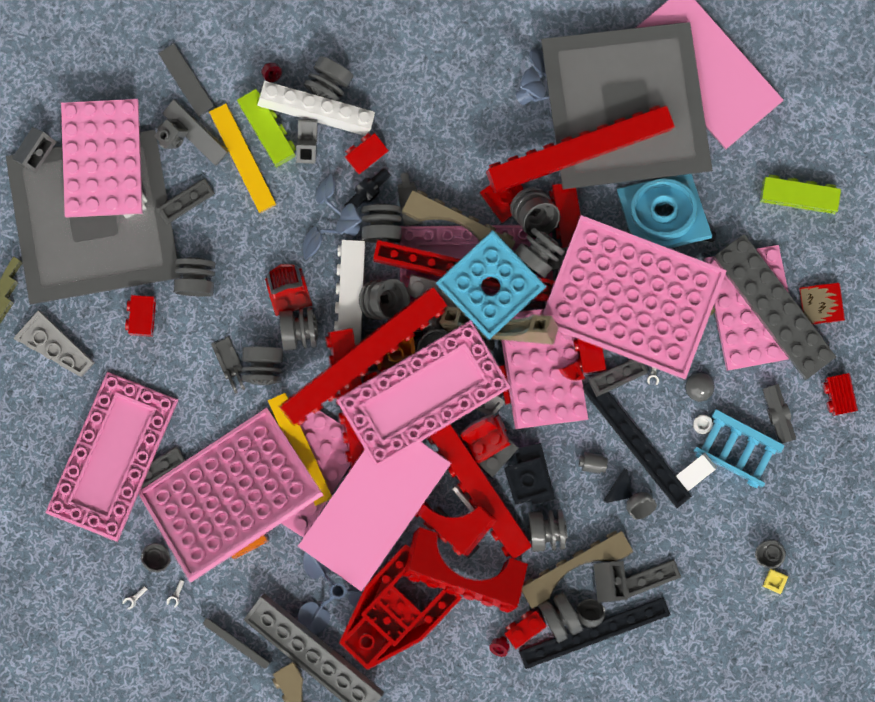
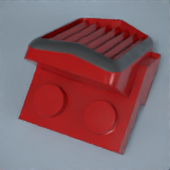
M280 264L268 272L265 281L275 316L279 315V311H295L312 306L302 268H298L294 264Z
M490 413L473 421L460 432L462 439L467 442L473 458L478 464L511 445L505 433L507 430L499 414L495 416L494 413Z

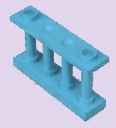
M714 410L710 417L714 419V425L702 448H694L693 452L697 453L696 457L699 458L706 453L712 462L748 480V485L754 488H758V486L764 487L765 483L760 481V478L772 454L776 452L781 453L785 445L718 410ZM725 425L731 428V434L719 458L708 452L720 428ZM743 434L748 437L747 441L749 442L736 467L725 461L738 436ZM760 443L765 446L766 451L753 476L742 470L755 445Z

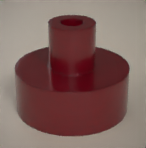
M271 62L264 65L261 73L267 82H275L281 77L282 70L278 64Z
M500 636V638L492 640L489 649L494 655L505 657L509 652L510 645L506 637Z

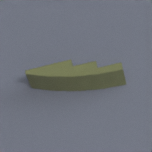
M14 256L0 280V324L14 304L8 298L18 285V282L13 277L23 264Z

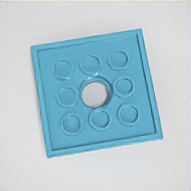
M692 174L663 177L617 189L630 234L669 249L712 238ZM669 204L674 210L668 216H660L655 212V207Z
M493 230L436 282L439 288L489 340L546 288L545 284ZM488 277L496 278L500 283L499 292L495 295L485 294L481 288L484 279Z

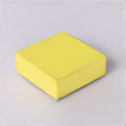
M769 569L762 586L781 594L788 576Z

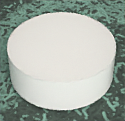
M699 415L693 421V428L699 434H706L712 429V419L707 415Z

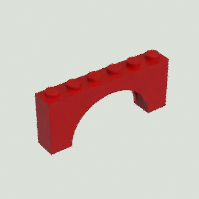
M426 500L415 514V517L418 518L420 516L425 520L423 524L430 530L435 529L439 533L438 537L443 542L447 543L448 541L453 545L451 549L455 553L466 556L472 552L497 522V519L481 506H478L474 511L465 516L445 517L434 511Z
M419 527L414 532L403 574L409 580L414 582L422 581L427 583L429 587H439L445 589L447 593L463 595V598L467 600L475 599L481 601V604L485 606L493 605L499 607V610L503 612H512L518 607L528 566L527 563L509 558L504 562L497 576L486 580L468 579L455 573L443 561L437 545L438 533Z

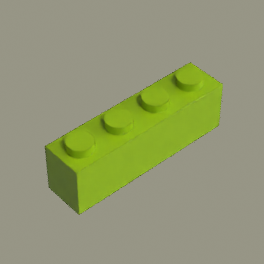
M255 89L237 99V102L277 168L296 157L294 153L296 148L291 140L287 141L284 135L287 133L282 124L278 126L275 119L277 116L274 110L257 106L260 93Z
M768 175V177L763 179L760 202L836 214L839 208L841 189L836 188V185L833 184L820 186L814 181L802 183L795 178L783 180L780 179V176Z

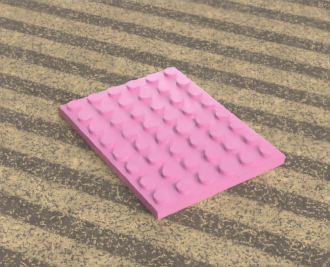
M581 215L543 315L553 317L559 327V332L686 379L727 270Z
M268 408L248 419L139 492L140 498L190 582L323 496Z

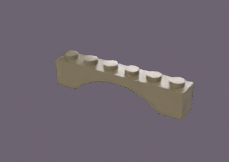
M412 190L402 210V214L419 222L444 220L461 225L469 230L479 241L483 240L493 230L511 250L516 242L513 240V236L505 232L500 234L496 232L495 227L489 224L484 226L478 223L479 220L470 215L466 217L461 214L462 211L455 207L449 209L444 206L445 203L435 198L433 201L427 198L428 195L420 190H417V192Z
M445 307L440 325L445 331L450 333L469 322L470 319L457 307ZM533 314L526 318L511 319L491 339L554 345L559 327L552 316ZM475 326V328L477 329V331H478L479 335L481 336V338H487V337Z
M613 531L606 536L607 539L600 542L598 540L589 545L591 549L585 552L582 549L573 554V559L569 561L564 559L557 563V568L552 571L548 568L539 573L540 577L533 581L530 578L525 581L522 593L531 609L533 610L539 604L549 601L557 583L574 568L594 561L616 562L632 554L633 549L623 532L617 533V531Z
M292 662L273 674L275 678L272 681L277 689L281 688L283 691L282 699L284 702H303L302 687L304 678L295 662Z

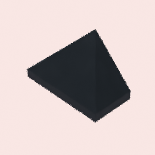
M624 468L604 498V503L629 499L632 496L627 469Z

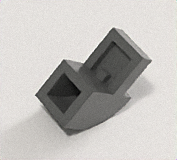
M298 120L296 163H316L318 120Z

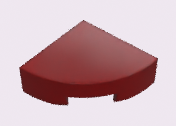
M578 361L559 369L561 374L569 380L579 381L585 379Z

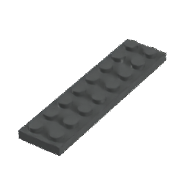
M745 234L713 257L721 269L727 270L725 275L804 380L810 378L836 358L835 354Z
M265 593L245 617L244 621L342 702H378L385 692Z

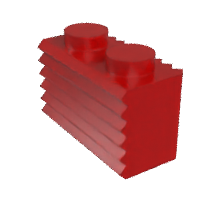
M850 373L825 378L823 390L829 397V401H827L829 413L832 412V416L858 411Z

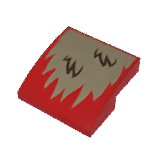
M840 283L799 288L803 313L812 325L845 321Z

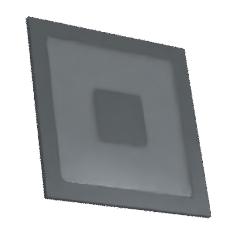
M690 22L541 39L556 145L562 143L561 140L566 137L572 136V139L579 137V133L590 130L591 133L603 124L613 125L615 124L614 121L625 117L626 120L633 118L632 115L637 112H650V108L657 105L668 107L675 128L669 132L560 170L562 190L713 171Z
M156 130L140 132L142 192L147 199V202L144 203L147 209L143 210V214H135L129 218H125L124 215L65 217L63 146L52 148L37 173L24 168L12 159L14 155L5 156L30 305L181 278L179 274L175 273V269L179 267L175 265L177 253L172 224L169 223L167 225L156 210L157 207L168 201L158 141L154 137Z

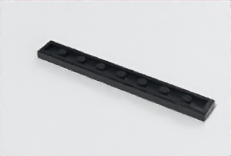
M586 383L583 386L585 395L675 508H679L692 497L611 394L607 392L596 397L590 383Z
M664 597L608 617L596 627L584 626L582 627L583 631L575 635L568 632L567 639L560 643L555 638L522 649L519 651L526 670L668 617L671 614Z

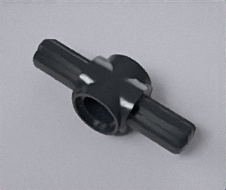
M383 168L372 179L365 178L355 188L356 194L344 204V207L351 203L357 209L363 202L370 203L380 193L379 187L391 176L390 173Z

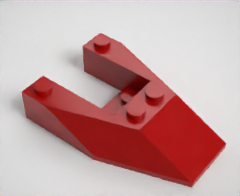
M406 543L365 586L339 642L367 670L422 641L462 599L460 594H450L445 592V589H442L422 611H419L393 585L404 574L410 550Z

